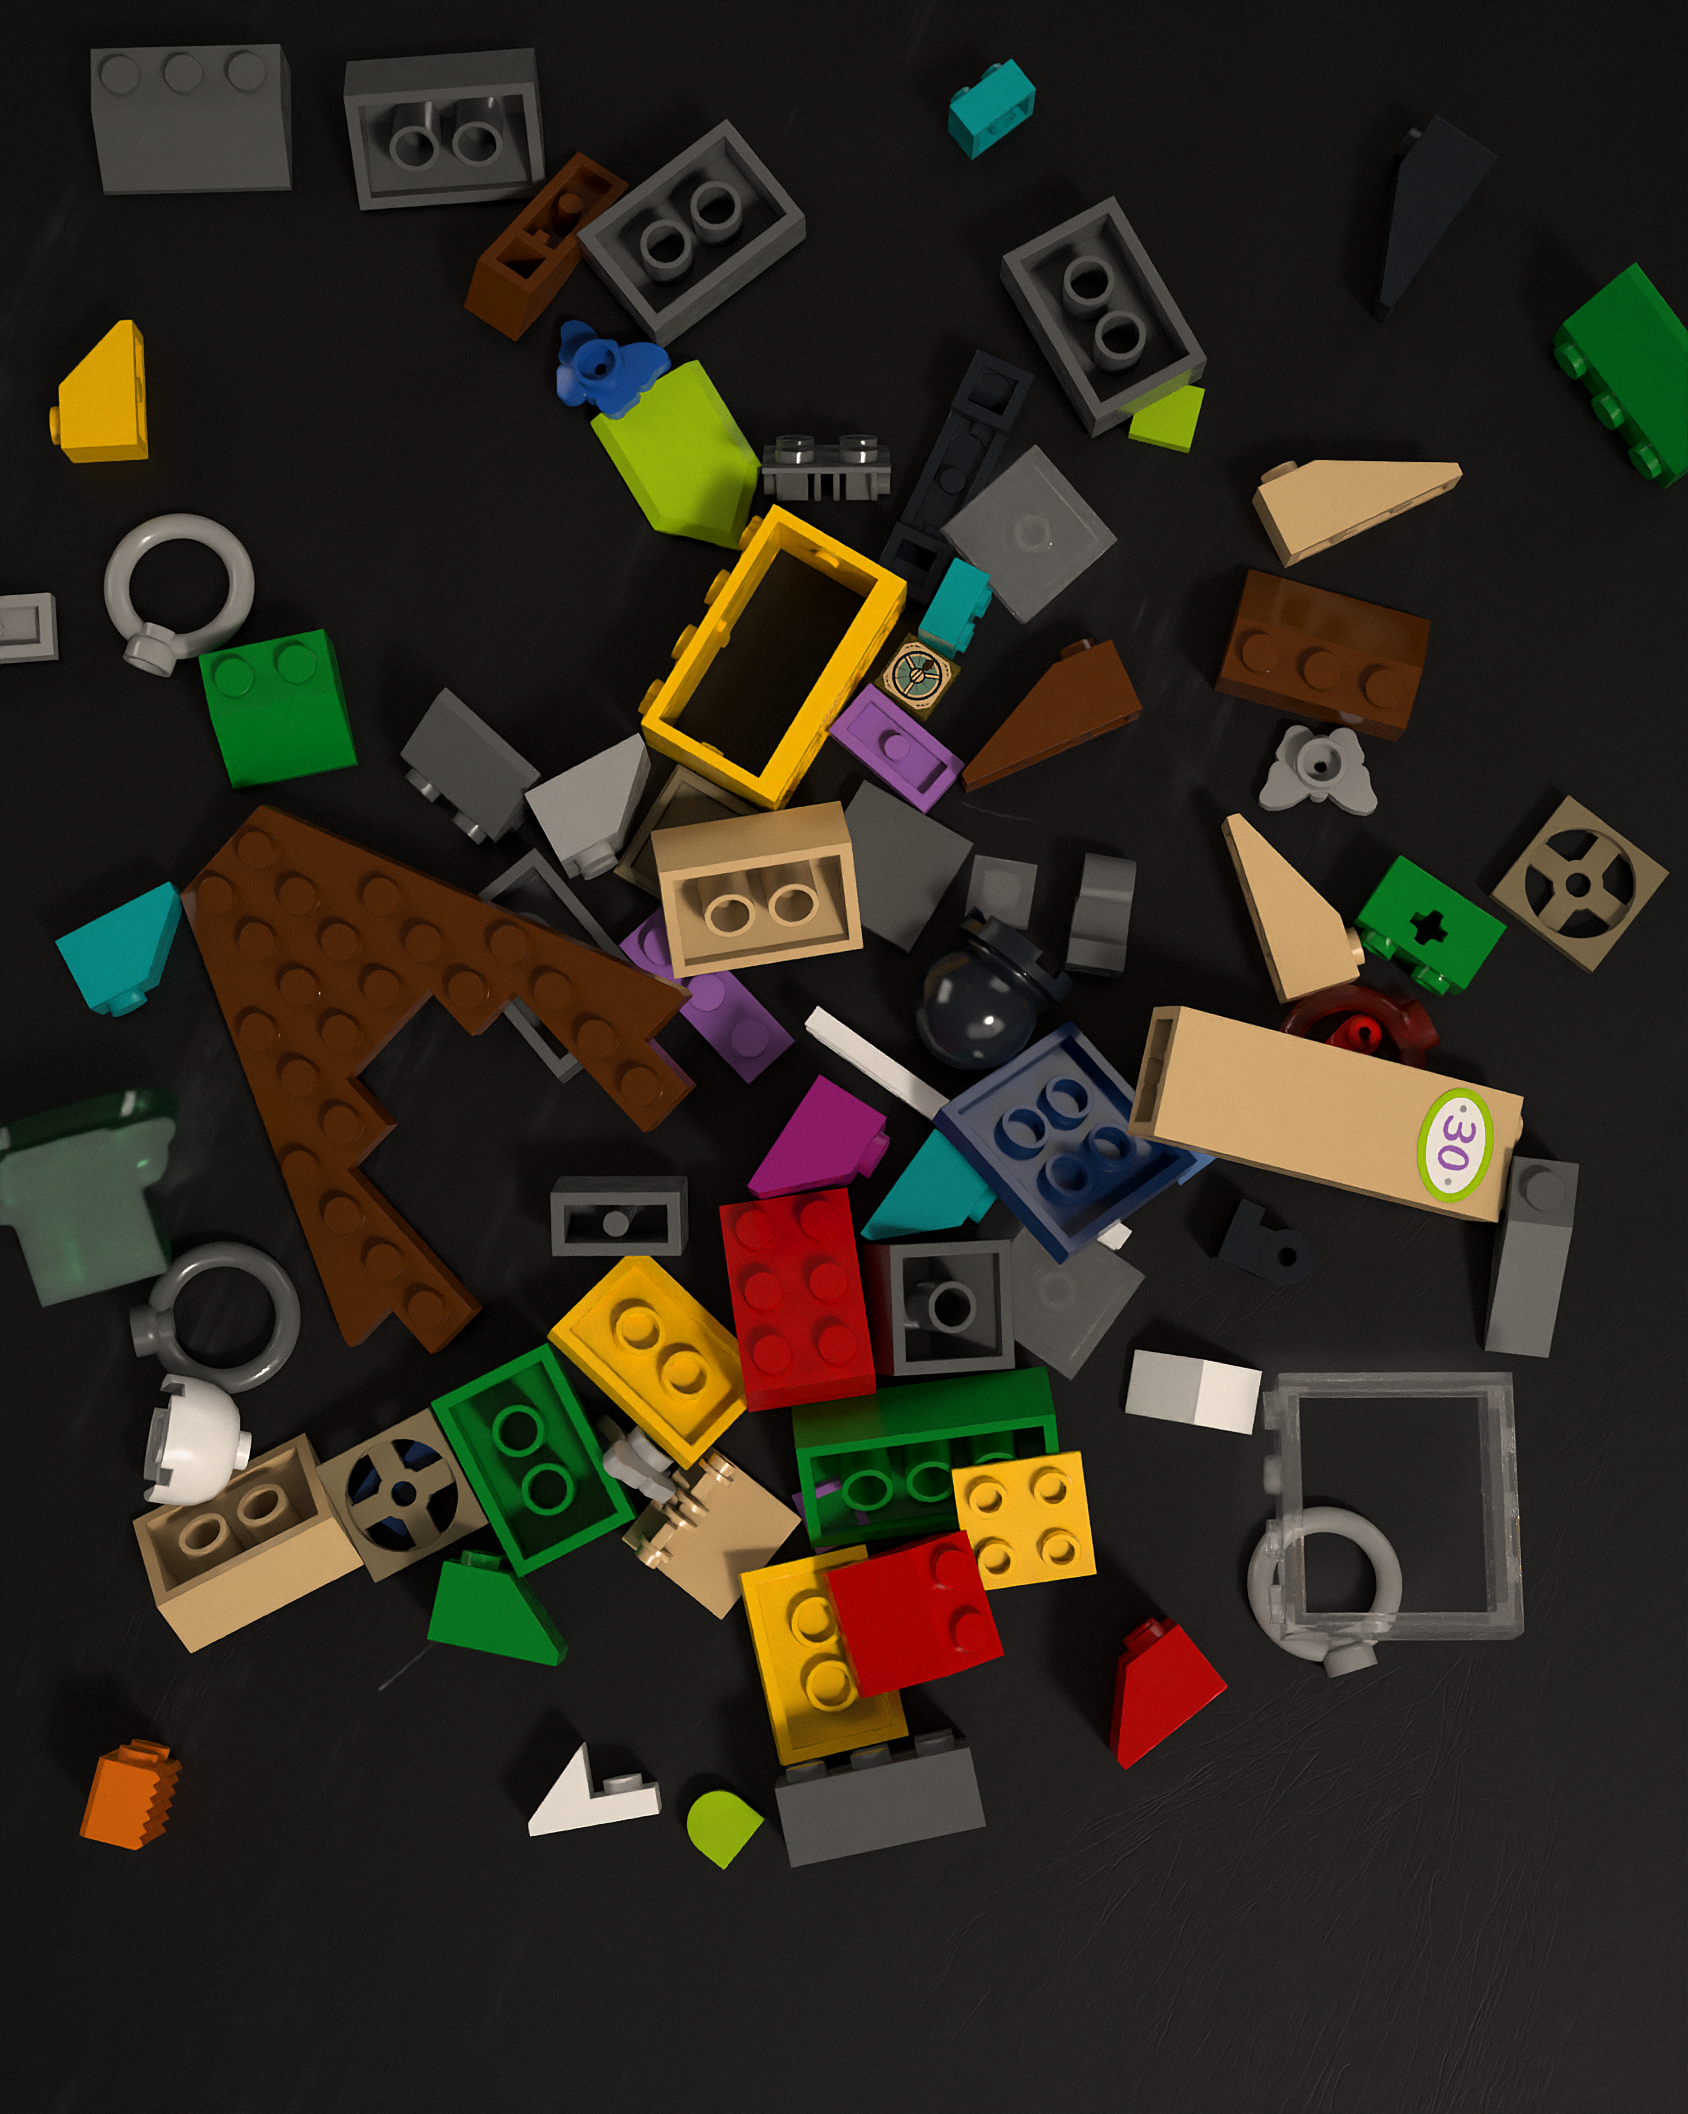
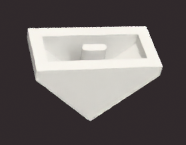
M1135 1349L1124 1413L1252 1435L1262 1371L1203 1359Z

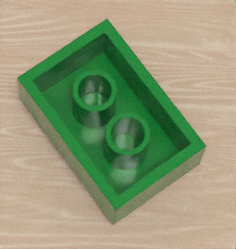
M546 1343L431 1402L518 1578L639 1516L622 1480L613 1478L606 1472L602 1461L603 1455L607 1450L553 1344Z

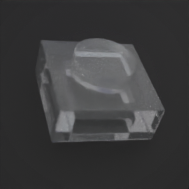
M975 855L965 917L975 906L984 914L983 917L986 921L993 915L1011 928L1027 930L1038 865Z

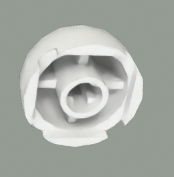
M167 1374L162 1382L160 1391L170 1392L172 1395L168 1409L156 1407L154 1409L144 1465V1479L156 1481V1485L144 1492V1499L149 1502L168 1505H196L211 1500L227 1486L233 1469L245 1470L251 1448V1432L240 1431L239 1409L231 1396L219 1387L196 1378Z

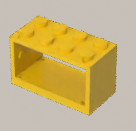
M773 504L765 519L757 515L752 518L737 546L738 549L742 550L739 562L732 573L723 569L717 575L704 600V603L709 605L704 620L699 628L692 624L686 627L671 654V657L677 660L673 671L665 683L659 679L652 683L638 708V712L643 714L641 726L647 745L762 813L785 809L829 736L828 730L841 716L906 608L907 581ZM782 549L866 598V601L758 778L723 757L724 754L706 742L700 744L676 730L673 726L721 646L725 648L731 638L730 631L779 550Z

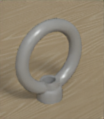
M175 513L158 516L140 524L118 544L108 562L104 578V599L108 614L116 629L129 642L123 658L128 663L146 672L162 677H170L177 659L195 658L198 655L207 654L218 649L237 633L250 612L255 588L254 571L249 555L238 538L227 528L209 518L195 514ZM172 539H192L208 545L221 557L229 575V594L221 612L205 627L186 634H176L157 624L144 622L135 612L129 595L130 577L138 560L155 545Z
M1329 1506L1310 1507L1298 1510L1280 1519L1260 1539L1248 1568V1598L1253 1614L1266 1635L1279 1647L1297 1657L1323 1662L1329 1679L1378 1663L1372 1646L1386 1634L1398 1613L1402 1597L1401 1568L1390 1542L1369 1520L1342 1508ZM1318 1532L1336 1533L1354 1541L1369 1557L1376 1575V1595L1366 1617L1354 1628L1329 1636L1310 1634L1294 1626L1278 1607L1273 1590L1275 1567L1285 1549L1297 1539Z

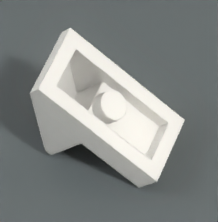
M584 1742L529 1821L530 1837L659 1814L662 1809L658 1781L643 1784L641 1773L617 1776L603 1780L605 1791L594 1793L586 1742Z

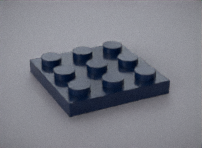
M1071 1020L939 1109L932 1120L936 1127L1060 1266L1185 1176L1197 1162V1159L1188 1150L1126 1135L1135 1091Z

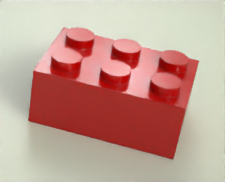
M847 1188L719 1206L748 1412L876 1394L875 1369Z

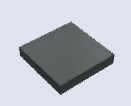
M864 780L844 813L852 842L861 927L905 953L910 954L970 853L974 843Z

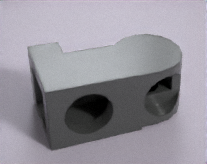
M1086 852L1078 896H1075L1064 970L1118 979L1122 976L1127 951L1126 943L1136 876V860Z

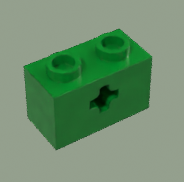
M1401 855L1390 865L1350 924L1351 927H1354V929L1361 933L1359 939L1365 949L1386 961H1389L1393 955L1414 968L1410 977L1416 983L1440 997L1446 991L1456 996L1466 989L1507 928L1506 925ZM1428 918L1435 924L1431 934L1439 941L1430 939L1424 945H1421L1414 940L1418 929L1410 921L1418 924L1423 919Z

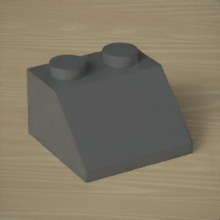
M446 687L436 697L400 753L406 764L411 768L404 778L431 803L439 795L448 801L458 811L450 820L477 845L487 837L500 849L533 813L524 794L545 783L541 773Z
M1010 1239L862 1243L864 1302L875 1373L903 1376L1015 1368Z

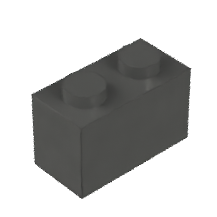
M560 1176L550 1192L552 1256H681L688 1242L687 1176Z

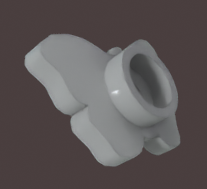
M1300 725L1292 726L1286 731L1284 739L1274 755L1275 763L1270 767L1266 785L1258 797V804L1261 808L1267 811H1281L1293 807L1309 796L1313 802L1317 803L1323 802L1328 797L1342 810L1353 815L1367 816L1374 812L1378 802L1371 788L1369 771L1366 767L1362 766L1365 755L1354 731L1348 728H1339L1332 732L1329 737L1323 734L1314 736L1307 727ZM1321 765L1325 771L1319 773L1315 770L1314 766Z
M605 1412L593 1423L611 1442L608 1445L609 1450L603 1455L602 1461L606 1472L611 1477L622 1480L634 1489L639 1488L645 1496L661 1504H665L677 1492L676 1486L668 1477L672 1473L668 1467L675 1460L639 1425L629 1433Z

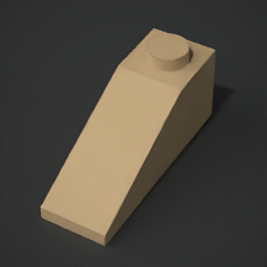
M1314 460L1298 468L1295 461H1289L1273 468L1261 477L1263 485L1257 488L1252 503L1284 568L1453 489L1463 473L1458 463Z
M1239 813L1226 817L1221 828L1279 1004L1290 1003L1354 982L1360 976L1357 965L1365 963L1362 945L1354 927L1345 929L1340 914Z

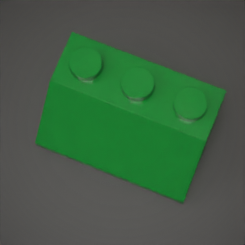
M1635 262L1563 322L1554 335L1552 342L1556 346L1554 349L1555 358L1563 371L1573 380L1580 378L1594 398L1591 400V404L1601 422L1610 430L1617 428L1631 446L1629 456L1639 473L1649 481L1655 479L1664 490L1688 473V331Z

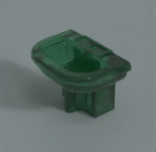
M156 1086L125 1089L35 1113L0 1126V1226H13L15 1228L42 1307L168 1272L172 1249L151 1184L157 1182L166 1171L172 1140L175 1136L180 1116L181 1103L175 1092L171 1089Z

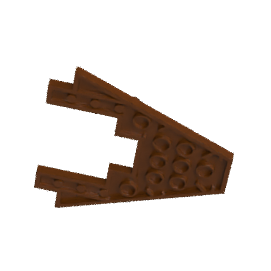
M260 805L180 894L342 1336L350 1347L362 1344L393 1311L424 1347L433 1354L442 1351L483 1308L357 1168L398 1124L360 1082L357 1076L432 995L443 1004L471 1036L481 1035L512 1001L519 996L644 1133L653 1131L697 1086L653 1038L693 997V994L686 987L273 805Z

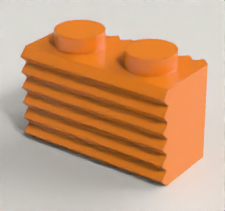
M132 1739L131 1745L122 1744L119 1749L99 1757L79 1835L137 1850L165 1833L166 1830L162 1823L170 1819L166 1810L173 1806L169 1798L176 1794L172 1785L179 1781L175 1773L183 1768L179 1760L168 1758L170 1748L151 1741Z

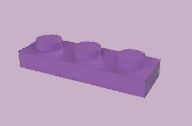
M662 906L618 945L636 966L686 987L693 994V997L679 1012L749 1086L795 1044V1040L729 970L674 979Z

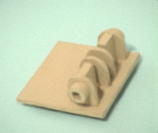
M711 1445L687 1471L681 1465L670 1478L676 1486L677 1492L665 1504H661L653 1499L622 1537V1540L636 1550L634 1554L652 1569L657 1567L722 1620L742 1595L738 1573L763 1568L802 1518Z

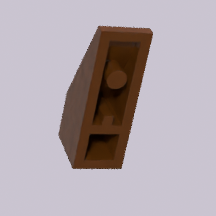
M578 151L478 258L464 308L516 342L548 307L581 260L582 255L577 233L624 198L630 184Z
M1087 638L1058 652L1061 661L1054 663L962 772L960 784L965 794L1139 718L1142 706L1112 639L1096 645L1093 638Z

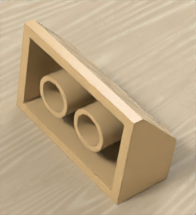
M840 801L650 831L674 979L863 948L852 842Z
M305 1433L249 1461L245 1470L233 1469L227 1486L213 1499L196 1505L165 1504L132 1521L156 1606L190 1653L225 1637L365 1564L314 1469L321 1462Z

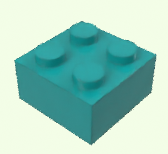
M1012 58L1004 65L996 63L982 75L981 79L983 81L972 89L969 86L964 87L950 100L952 104L949 106L948 132L971 161L1033 114L1036 88Z
M955 557L919 626L918 642L953 660L957 650L964 653L974 635L973 630L976 625L972 623L974 617L977 616L982 619L992 600L991 595L994 589L989 587L991 575Z

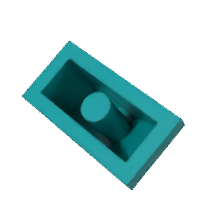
M170 881L55 941L91 1010L101 1015L110 1011L113 1017L124 1015L147 1002L148 999L144 993L159 985L184 907L180 898V889Z
M935 1128L863 1228L860 1236L869 1243L959 1229L967 1217L978 1224L998 1195L944 1134Z

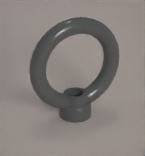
M233 1241L205 1243L185 1251L161 1272L151 1290L148 1304L129 1308L131 1331L137 1357L156 1355L161 1365L169 1374L192 1377L214 1384L227 1394L239 1393L255 1388L277 1373L286 1363L296 1345L301 1323L298 1294L284 1268L262 1250ZM222 1266L242 1269L260 1280L268 1290L275 1309L274 1329L266 1347L251 1361L241 1366L227 1369L211 1368L202 1365L183 1351L177 1341L172 1311L175 1299L186 1282L204 1270Z

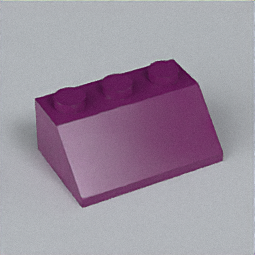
M819 1074L747 1185L751 1195L757 1200H765L836 1188L851 1184L858 1172L869 1179L889 1148L890 1137L883 1134L886 1128L887 1117Z

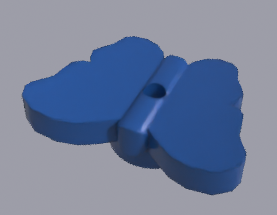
M571 320L565 322L560 331L562 344L558 355L561 365L556 371L557 394L562 403L567 406H578L587 400L591 405H598L602 414L608 419L618 420L623 418L630 409L640 402V393L649 391L657 378L670 369L671 359L661 346L650 342H637L619 347L614 340L599 339L595 331L585 322ZM601 371H606L604 374L598 375Z

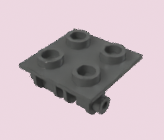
M786 435L777 437L775 446H764L762 462L764 495H777V501L808 500V474H814L815 501H821V474H833V501H840V474H846V500L877 501L878 494H890V446L877 445L876 436L845 435L839 437V445H814V437Z

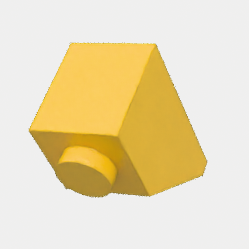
M120 320L59 385V406L50 408L51 437L54 445L61 444V449L73 463L148 459L144 343L142 334L132 320Z

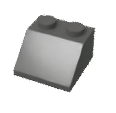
M639 733L524 794L570 879L580 873L585 880L603 874L618 864L615 855L626 849L651 767L645 743Z

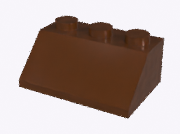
M1249 569L1214 690L1396 742L1407 728L1423 671L1431 620Z

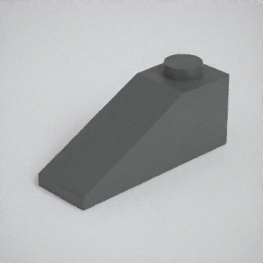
M1518 1156L1511 1158L1505 1203L1500 1211L1499 1220L1495 1227L1483 1351L1542 1358L1549 1357L1573 1230L1579 1172L1578 1163Z

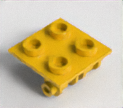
M1080 1450L951 1469L959 1529L967 1531L984 1590L1097 1574Z

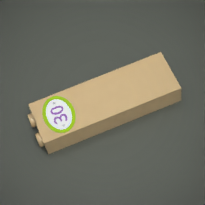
M1164 1006L1154 1007L1126 1135L1466 1221L1498 1223L1500 1211L1505 1203L1507 1177L1513 1148L1518 1143L1522 1134L1523 1119L1520 1114L1524 1097L1192 1008Z

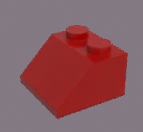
M966 1530L933 1534L821 1573L859 1698H868L949 1676L1005 1655Z
M1150 1617L1122 1640L1128 1650L1118 1657L1109 1750L1124 1770H1127L1228 1688L1224 1680L1180 1625L1169 1617L1161 1623Z

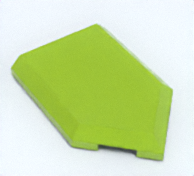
M698 360L687 362L656 380L649 391L640 393V402L630 409L623 418L618 420L608 419L601 412L590 422V425L654 531L677 537L681 535L713 543L718 547L741 551L737 546L746 529L762 465Z

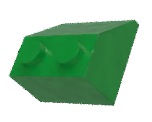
M324 629L198 655L210 717L234 791L358 765L334 644Z
M469 1547L468 1550H462L461 1557L455 1556L443 1562L427 1636L428 1640L556 1667L566 1659L569 1645L524 1576L518 1578L514 1568L505 1566L506 1554Z

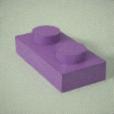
M871 683L866 686L828 730V735L924 815L966 768V764Z

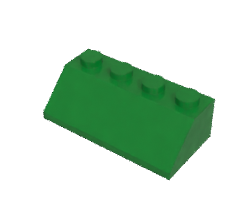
M1046 1366L876 1389V1394L791 1406L795 1449L811 1549L959 1529L951 1469L1059 1453L1055 1410ZM840 1475L841 1488L817 1499L815 1485ZM854 1509L865 1511L870 1523L853 1526L859 1523Z

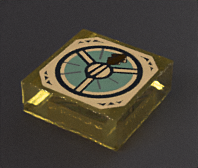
M909 632L875 680L873 686L925 723L960 674L961 667Z

